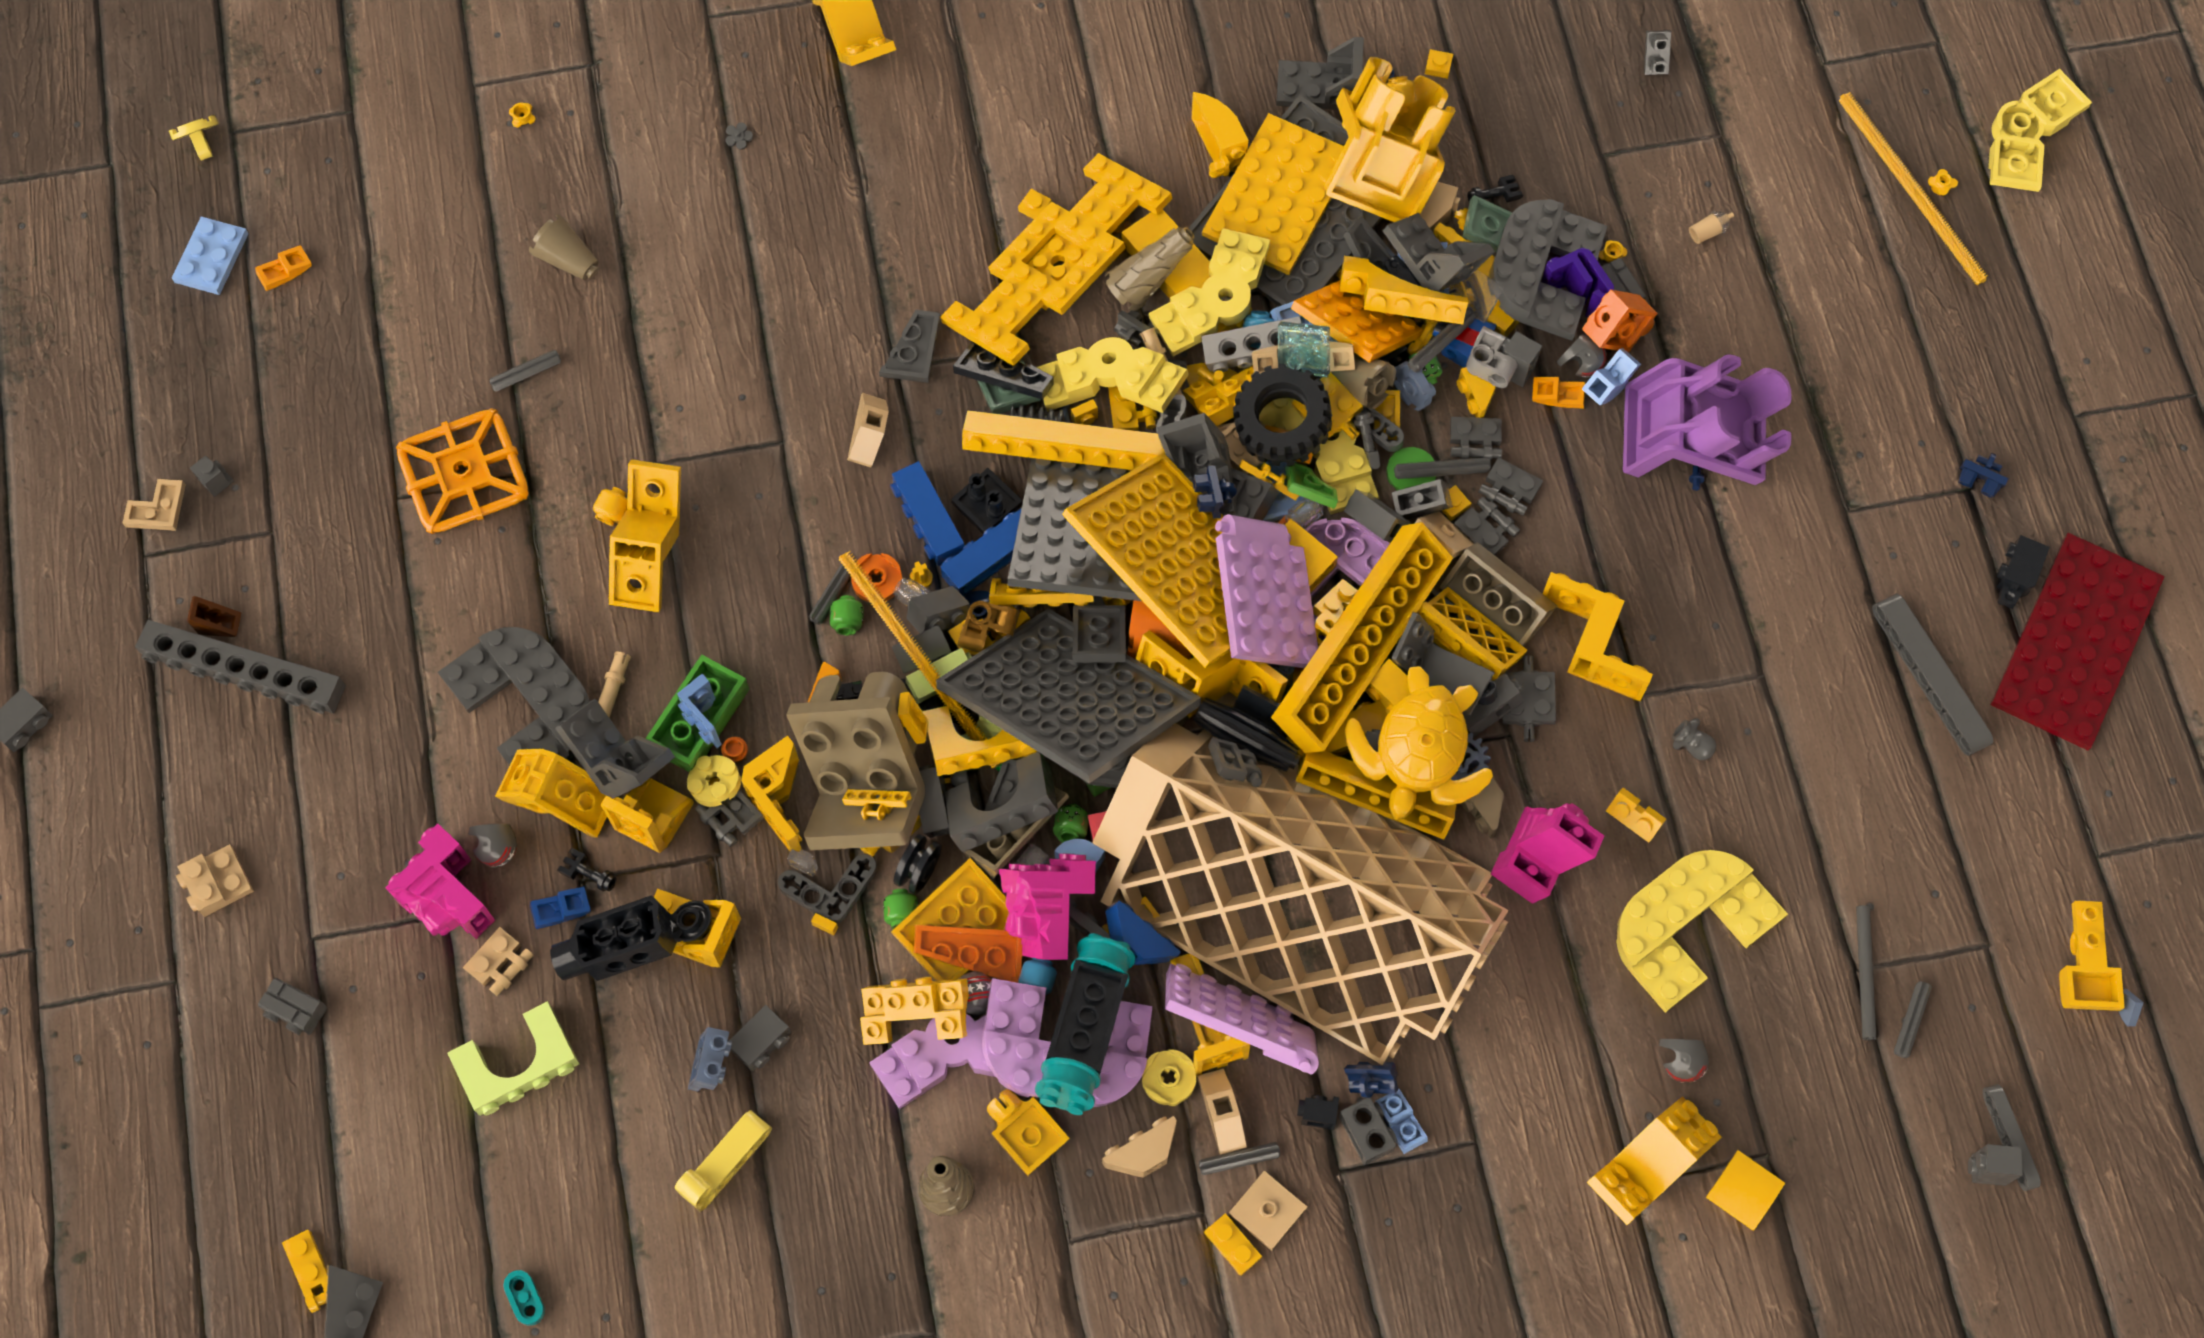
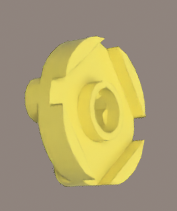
M720 755L701 756L698 758L696 765L690 770L687 778V788L690 794L699 804L707 807L722 805L721 802L727 798L731 800L737 794L741 785V776L735 763L729 758ZM718 777L720 779L719 782H714L713 785H710L709 780L711 778Z
M1174 1049L1152 1054L1147 1059L1142 1075V1086L1146 1094L1153 1101L1169 1106H1176L1189 1098L1196 1085V1071L1191 1059L1184 1053ZM1170 1071H1173L1176 1081L1174 1083H1164V1077L1161 1075L1164 1072L1168 1074Z

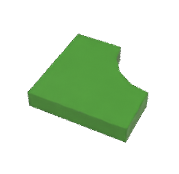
M1296 462L1292 466L1286 465L1285 472L1289 492L1335 509L1338 503L1337 490L1321 481L1309 467Z

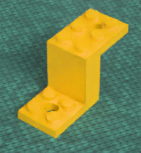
M812 0L813 4L821 6L840 62L854 66L896 50L894 41L884 37L872 0Z
M633 459L628 463L627 511L610 535L609 605L653 612L661 610L663 561L679 536L681 467ZM648 484H656L660 488V492L654 493L650 491ZM630 579L638 580L642 587H633L630 584Z
M1551 572L1543 594L1554 602L1557 608L1588 619L1567 673L1641 701L1653 674L1649 673L1642 666H1632L1624 663L1619 657L1604 655L1624 600L1620 599L1616 594L1596 590L1588 583L1573 581L1565 574Z
M1150 630L1143 634L1136 660L1201 697V704L1205 698L1216 701L1229 691L1238 697L1243 685L1280 704L1288 683L1287 678L1267 663L1231 658V651L1204 668L1195 657L1190 660L1186 659ZM1199 707L1187 716L1190 718L1195 715Z
M1682 1096L1650 1123L1626 1148L1597 1172L1587 1183L1628 1225L1722 1137L1718 1134L1716 1126L1712 1122L1706 1121L1698 1113L1696 1105Z

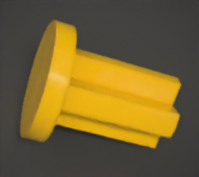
M919 561L915 562V568L910 573V583L916 589H926L933 581L932 573L926 564L921 565Z

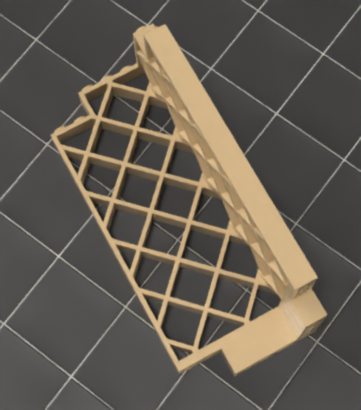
M1175 723L1150 742L1144 744L1132 755L1092 842L1094 845L1120 859L1100 902L1107 906H1111L1119 900L1122 903L1128 904L1136 915L1142 920L1151 923L1154 930L1161 936L1171 940L1174 945L1381 1065L1384 1064L1388 1057L1392 1059L1395 1057L1401 1044L1397 1043V1040L1400 1036L1405 1038L1411 1027L1433 1040L1436 1039L1440 1031L1444 1034L1446 1033L1453 1020L1448 1016L1452 1010L1457 1013L1465 999L1460 994L1463 989L1469 991L1476 979V976L1472 974L1475 967L1481 969L1508 924V921L1504 920L1509 910L1486 898L1493 886L1489 883L1492 877L1491 872L1403 823L1296 782L1298 764L1294 770L1289 768L1285 772L1257 762L1256 766L1262 772V784L1259 787L1252 786L1247 778H1245L1244 782L1226 780L1218 775L1208 747L1213 736L1205 729L1196 735ZM1173 787L1183 815L1160 821L1155 820L1169 789ZM1229 816L1242 848L1216 854L1204 822ZM1188 827L1199 858L1174 864L1163 832ZM1147 839L1157 868L1133 874L1131 873L1132 868ZM1289 850L1301 881L1274 887L1263 856ZM1247 860L1258 891L1232 897L1221 866ZM1204 870L1215 901L1190 907L1179 876ZM1162 880L1174 911L1161 913L1159 917L1154 918L1145 908V905H1141L1142 895L1138 886ZM1349 884L1361 915L1333 921L1322 890ZM1306 894L1317 925L1290 931L1279 900ZM1263 904L1274 934L1248 940L1237 910ZM1221 914L1232 944L1215 947L1204 941L1195 919ZM1410 919L1421 949L1393 955L1382 925ZM1366 928L1377 959L1349 964L1338 934ZM1322 938L1333 968L1306 974L1296 944ZM1473 945H1479L1480 947L1477 949ZM1279 948L1290 977L1273 981L1261 974L1253 953ZM1467 954L1474 955L1456 990H1453L1443 959ZM1427 963L1438 993L1409 998L1398 969ZM1382 972L1393 1002L1365 1007L1355 978ZM1339 982L1349 1011L1330 1014L1320 1008L1312 987ZM1440 1007L1446 1008L1439 1021L1422 1012ZM1399 1016L1400 1023L1388 1045L1386 1046L1379 1042L1371 1021Z

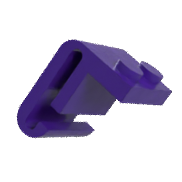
M1580 248L1561 258L1554 257L1549 260L1541 281L1559 289L1566 287L1570 293L1586 298L1584 305L1589 296L1590 302L1585 314L1587 319L1600 305L1603 296L1610 289L1614 290L1613 283L1593 253L1586 248Z

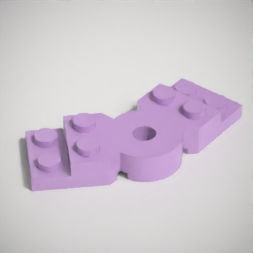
M966 1014L967 1036L960 1038L959 1042L954 1045L946 1043V1039L938 1040L936 1021L933 1018L925 1032L913 1030L891 1045L892 1048L869 1062L899 1110L945 1080L948 1067H959L968 1063L974 1073L996 1077L992 1070L988 1068L983 1054L982 1038L986 1015L974 1021L971 1016Z

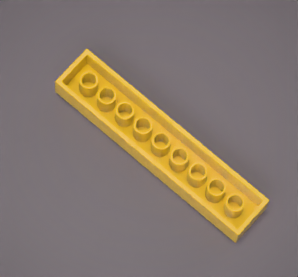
M1423 522L1404 525L1400 528L1271 718L1304 753L1322 752L1326 749L1403 634L1412 613L1418 612L1452 561L1453 557Z

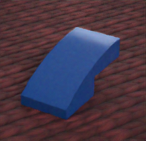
M584 887L560 891L557 893V896L530 901V909L536 929L573 920L591 912Z

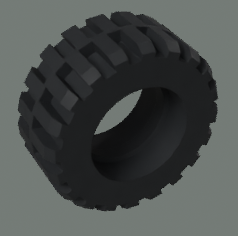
M1278 364L1279 368L1272 369L1270 365L1264 367L1265 372L1261 374L1258 371L1254 372L1251 375L1252 380L1250 382L1245 380L1241 385L1242 392H1237L1236 405L1233 406V415L1239 440L1243 446H1246L1247 452L1250 455H1257L1258 460L1263 463L1271 460L1272 466H1280L1281 462H1286L1287 466L1295 465L1294 461L1298 459L1303 463L1309 460L1308 454L1316 455L1320 451V443L1325 444L1329 438L1328 432L1332 428V411L1328 392L1324 390V384L1321 380H1315L1314 374L1309 370L1303 373L1301 367L1293 365L1292 369L1287 368L1286 364ZM1291 398L1299 401L1306 407L1307 416L1296 429L1277 433L1267 430L1260 424L1259 415L1262 409L1273 400Z

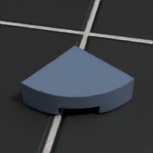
M2123 989L2125 1008L2119 1011V1014L2127 1026H2136L2144 1002L2128 989Z

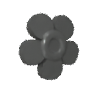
M738 123L737 129L733 125H729L726 128V133L729 136L725 141L728 146L732 147L736 144V147L741 150L746 148L745 141L749 142L752 140L753 134L751 131H746L747 126L745 123Z

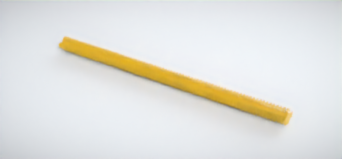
M1851 92L1841 95L1840 104L1846 109L1847 113L1864 136H1866L1876 152H1878L1888 168H1890L1896 179L1902 184L1905 191H1907L1908 195L1926 219H1928L1959 263L1965 268L1964 270L1976 285L1984 283L1988 276H1984L1986 272L1983 273L1984 270L1981 271L1983 268H1980L1981 265L1978 266L1979 263L1975 264L1977 261L1974 262L1975 258L1972 259L1974 256L1970 257L1972 253L1969 254L1970 251L1967 252L1969 249L1963 248L1965 244L1961 245L1963 242L1959 243L1961 239L1958 240L1960 237L1956 238L1958 235H1955L1956 232L1953 233L1954 230L1950 228L1951 225L1948 226L1949 223L1946 224L1947 221L1944 222L1945 218L1942 219L1944 216L1940 217L1942 213L1939 214L1940 211L1937 212L1939 209L1935 210L1937 207H1934L1935 204L1932 205V200H1929L1930 197L1924 193V190L1922 191L1923 188L1920 189L1921 186L1917 187L1919 183L1916 185L1918 181L1914 182L1916 179L1912 180L1914 176L1911 177L1912 174L1909 175L1911 172L1907 173L1909 169L1906 170L1907 167L1904 168L1906 165L1902 166L1904 164L1901 163L1902 160L1899 161L1900 158L1897 159L1899 157L1896 156L1897 153L1894 154L1895 151L1892 152L1894 149L1889 147L1890 144L1887 145L1888 142L1884 140L1885 137L1882 138L1883 135L1880 136L1882 133L1877 131L1878 128L1875 129L1876 126L1873 127L1875 124H1872L1873 121L1870 122L1871 119L1868 120L1870 117L1866 118L1868 115L1865 116L1866 112L1863 113L1864 110L1862 111L1863 108L1859 106L1858 101L1854 99L1855 97L1850 95Z
M849 551L839 557L841 564L845 566L846 571H849L848 574H851L852 579H855L854 582L864 592L865 597H868L867 600H870L871 605H874L873 608H876L877 613H880L879 616L883 618L884 623L887 624L886 626H889L890 631H893L892 634H895L894 636L897 637L898 642H901L900 644L908 652V655L912 658L911 660H914L916 666L918 665L917 668H920L919 671H922L923 676H926L925 679L935 689L936 694H939L938 697H941L942 702H945L944 705L949 707L950 713H953L952 716L962 726L963 731H966V734L970 737L969 739H972V741L986 740L988 737L984 738L986 735L982 736L984 732L980 733L981 730H978L980 728L977 727L978 724L974 725L976 721L972 722L974 718L971 720L972 716L969 717L970 713L967 714L968 711L965 712L966 708L963 709L964 705L961 707V703L959 704L958 701L937 689L936 680L940 678L941 674L938 675L939 671L936 672L937 668L934 670L935 666L932 667L933 663L930 664L931 661L928 662L930 658L926 659L927 656H924L926 653L922 654L924 651H920L922 647L918 648L920 645L916 646L918 642L914 643L916 639L913 641L914 637L911 638L912 634L909 636L910 632L907 633L908 629L905 630L906 627L903 628L905 624L901 625L902 621L899 622L901 619L897 620L899 617H895L897 613L893 614L895 612H892L893 608L889 609L891 605L888 607L889 603L886 604L887 600L884 601L885 598L882 599L883 595L880 596L881 593L878 594L880 591H876L878 587L874 588L876 585L872 586L874 582L870 583L872 579L869 580L870 577L867 578L868 574L865 575L866 571L863 573L864 569L861 570L862 566L859 568L860 564L857 565L858 561L855 562L856 559L853 560L855 557H851L853 553L849 554L851 552ZM1002 763L989 764V766H991V768H995Z

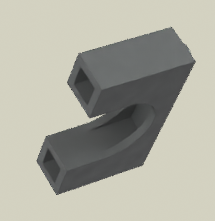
M1035 752L1016 761L1019 779L1017 791L1006 804L997 809L982 811L980 797L969 782L945 791L950 837L962 853L1058 812L1051 766L1041 753Z

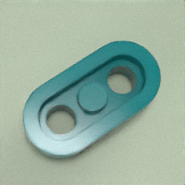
M515 1270L509 1273L504 1280L503 1287L517 1320L527 1326L538 1324L544 1317L545 1307L532 1277L522 1270ZM523 1281L524 1288L521 1291H516V1284ZM529 1307H535V1313L532 1316H527L526 1314Z

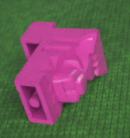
M1565 803L1558 808H1549V810L1547 808H1530L1527 806L1523 810L1506 850L1499 854L1491 875L1533 904L1550 896L1559 874L1595 858L1604 835L1589 825V819L1583 814V810L1573 803Z
M437 824L427 829L418 842L424 851L414 855L409 861V865L402 872L393 875L385 888L410 914L414 913L419 921H423L427 930L433 936L438 934L446 935L460 925L467 933H470L477 939L496 920L487 908L454 877L471 859L462 846Z
M1059 853V859L1050 858V864H1009V869H999L1003 893H1007L1006 907L1008 909V917L1005 930L1011 936L1022 938V956L1042 960H1068L1069 894H1095L1096 861L1086 860V855Z

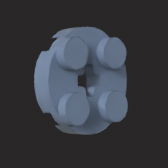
M1405 361L1395 367L1397 380H1395L1394 386L1396 390L1400 391L1401 399L1408 406L1413 404L1417 406L1414 410L1420 411L1431 404L1432 397L1436 395V390L1427 381L1422 369L1419 372H1413L1408 367L1409 362Z

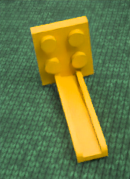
M1190 953L1170 960V963L1175 966L1176 964H1182L1190 968L1192 973L1200 976L1204 974L1199 959ZM1192 1021L1200 1043L1197 1047L1198 1050L1194 1051L1193 1060L1197 1076L1215 1067L1219 1069L1228 1066V1063L1241 1058L1243 1060L1248 1059L1250 1044Z

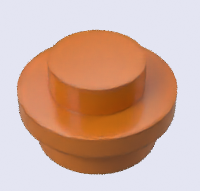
M730 737L722 745V755L734 763L740 762L747 756L748 746L742 738Z

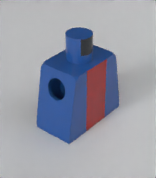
M1474 319L1470 326L1441 351L1442 355L1465 368L1482 327L1485 326L1495 331L1496 324ZM1437 322L1432 335L1437 336L1448 325Z

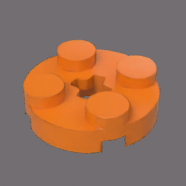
M870 553L857 560V565L860 564L859 568L862 566L861 570L864 569L863 573L866 571L865 575L868 574L867 578L870 577L869 580L872 579V574L883 575L881 577L882 581L875 582L872 586L876 585L874 588L878 587L876 591L880 590L878 594L881 593L880 596L883 595L882 599L885 598L884 601H889L896 596L901 588L903 579L900 566L893 557L881 553V555H872ZM851 577L853 590L856 595L862 600L869 602L870 600H867L868 597H865L864 592L854 582L855 579Z

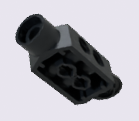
M651 895L577 921L570 939L551 946L552 964L557 975L564 981L585 973H589L595 980L599 981L672 955L677 942H691L705 938L710 930L712 915L709 907L704 902L697 900L682 904L673 914H670Z

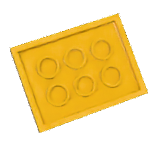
M968 858L903 919L891 933L935 981L955 980L964 975L968 970L913 953L915 925L1005 930L1008 917L1006 896L971 858Z

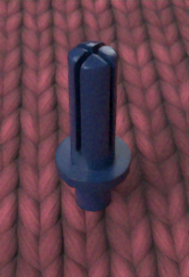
M1693 465L1689 482L1693 483L1692 489L1698 491L1700 490V484L1704 482V476L1701 475L1702 467Z

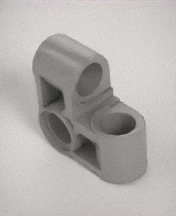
M1483 326L1466 363L1468 372L1491 383L1495 387H1507L1518 364L1511 356L1498 352L1506 337Z

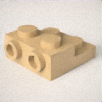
M230 844L206 857L200 854L177 866L180 874L176 875V878L183 889L188 888L191 895L186 898L188 904L194 912L198 910L204 917L254 892L235 850Z

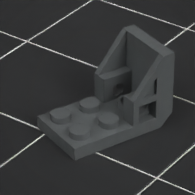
M1353 37L1330 50L1327 55V63L1279 60L1276 106L1290 107L1296 98L1301 95L1321 109L1339 110L1336 99L1342 87L1353 91L1362 73L1364 37Z
M1419 213L1389 224L1383 230L1421 286L1438 292L1467 280L1495 252L1490 244L1456 241L1444 249Z
M1205 413L1157 427L1158 437L1166 456L1192 483L1194 475L1207 473L1208 466L1216 467L1219 481L1226 479L1227 482L1233 483L1228 444L1224 434ZM1235 496L1231 498V503H1223L1220 507V512L1223 516L1227 514L1237 515Z
M596 699L588 702L555 728L600 792L612 799L642 785L675 758L669 748L640 736H635L625 741Z

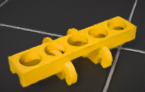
M1244 459L1239 463L1240 468L1272 484L1278 491L1296 501L1299 495L1288 491L1287 485L1284 484L1287 476L1284 473L1280 476L1270 471L1271 466L1266 462L1261 465L1260 469ZM1269 476L1270 478L1274 479L1276 483L1266 477Z
M848 789L842 800L844 805L864 806L861 811L864 820H867L870 816H877L878 820H883L886 814H890L893 807L906 808L907 800H911L912 797L908 791ZM874 803L880 804L877 811L872 809Z

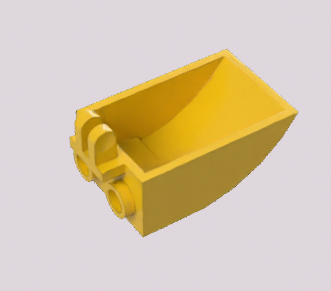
M1193 92L1191 118L1213 161L1209 165V176L1211 178L1222 175L1224 177L1229 176V172H1236L1245 156L1249 140L1237 116L1226 105L1206 94Z

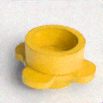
M517 103L510 108L509 114L513 117L512 124L514 127L519 128L527 123L533 124L536 118L532 115L531 104Z
M1940 169L1936 176L1928 179V184L1935 194L1944 196L1947 195L1951 188H1956L1958 181L1955 178H1951L1947 170Z
M1609 240L1605 243V247L1600 251L1598 257L1600 260H1606L1610 263L1618 258L1625 257L1627 249L1620 242Z

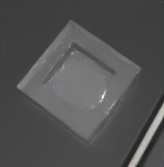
M792 849L787 860L791 867L814 877L818 869L815 857L805 850L797 852Z

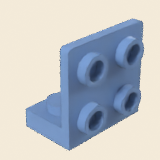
M701 674L677 693L681 702L678 706L683 712L682 716L691 726L695 724L700 732L698 733L708 745L712 742L718 748L721 746V742L716 729L702 714L713 705V701L716 699L709 681Z

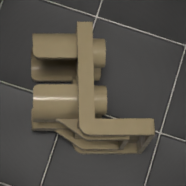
M872 672L866 677L858 699L835 701L842 681L838 675L825 676L818 681L808 703L791 704L786 714L820 794L804 832L806 843L810 850L906 845L910 839L925 797L924 781L914 758L918 744L915 743L908 731L905 735L898 717L900 693L908 692L906 686L900 678L891 673ZM848 789L908 791L912 797L911 800H907L906 808L893 807L890 814H886L883 820H878L877 816H870L867 820H864L861 815L864 806L844 805L842 800ZM874 803L873 811H877L880 804Z

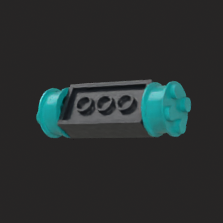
M1096 933L1089 934L1088 937L1081 939L1077 944L1079 955L1071 964L1072 973L1046 1060L1041 1065L1042 1080L1038 1081L1035 1085V1093L1040 1098L1042 1105L1067 1110L1074 1115H1082L1083 1111H1088L1094 1107L1095 1098L1093 1092L1101 1083L1100 1073L1123 992L1130 980L1127 972L1135 963V955L1130 950L1128 943L1105 938Z

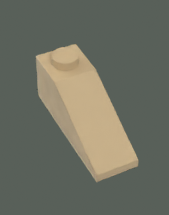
M1437 182L1420 214L1433 233L1439 223L1444 225L1449 221L1452 211H1457L1461 199L1456 197L1458 187Z

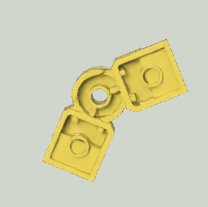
M2058 69L2023 92L2019 101L2008 102L1999 110L1992 123V135L1995 140L1990 147L1988 169H1991L1990 185L2039 192L2041 189L2044 144L2039 140L2040 137L2052 136L2067 126L2071 119L2088 109L2092 104L2061 69Z
M1223 228L1209 264L1210 278L1206 280L1202 289L1191 286L1170 297L1169 303L1149 313L1151 322L1172 356L1202 342L1201 336L1217 333L1219 323L1227 326L1234 325L1248 315L1251 307L1250 290H1253L1258 285L1270 247V239ZM1225 296L1232 298L1229 301L1221 300V298Z
M1116 337L1102 339L1093 344L1089 350L1077 347L1056 354L1057 361L1036 367L1053 376L1054 385L1043 399L1047 412L1050 409L1054 410L1094 397L1100 390V386H1117L1121 397L1164 413L1189 375L1186 368L1166 361L1163 354L1144 347L1133 350L1127 341Z
M1279 398L1271 401L1262 409L1259 415V420L1264 425L1292 431L1300 426L1304 418L1292 407V402L1295 399ZM1351 422L1350 424L1356 429L1354 423ZM1343 430L1332 435L1336 440L1331 441L1327 439L1325 444L1320 443V451L1313 455L1317 459L1314 469L1316 476L1337 490L1338 503L1335 509L1328 507L1330 515L1344 511L1356 489L1370 493L1379 499L1371 477L1372 470L1364 449L1355 445L1356 437L1354 440H1351Z

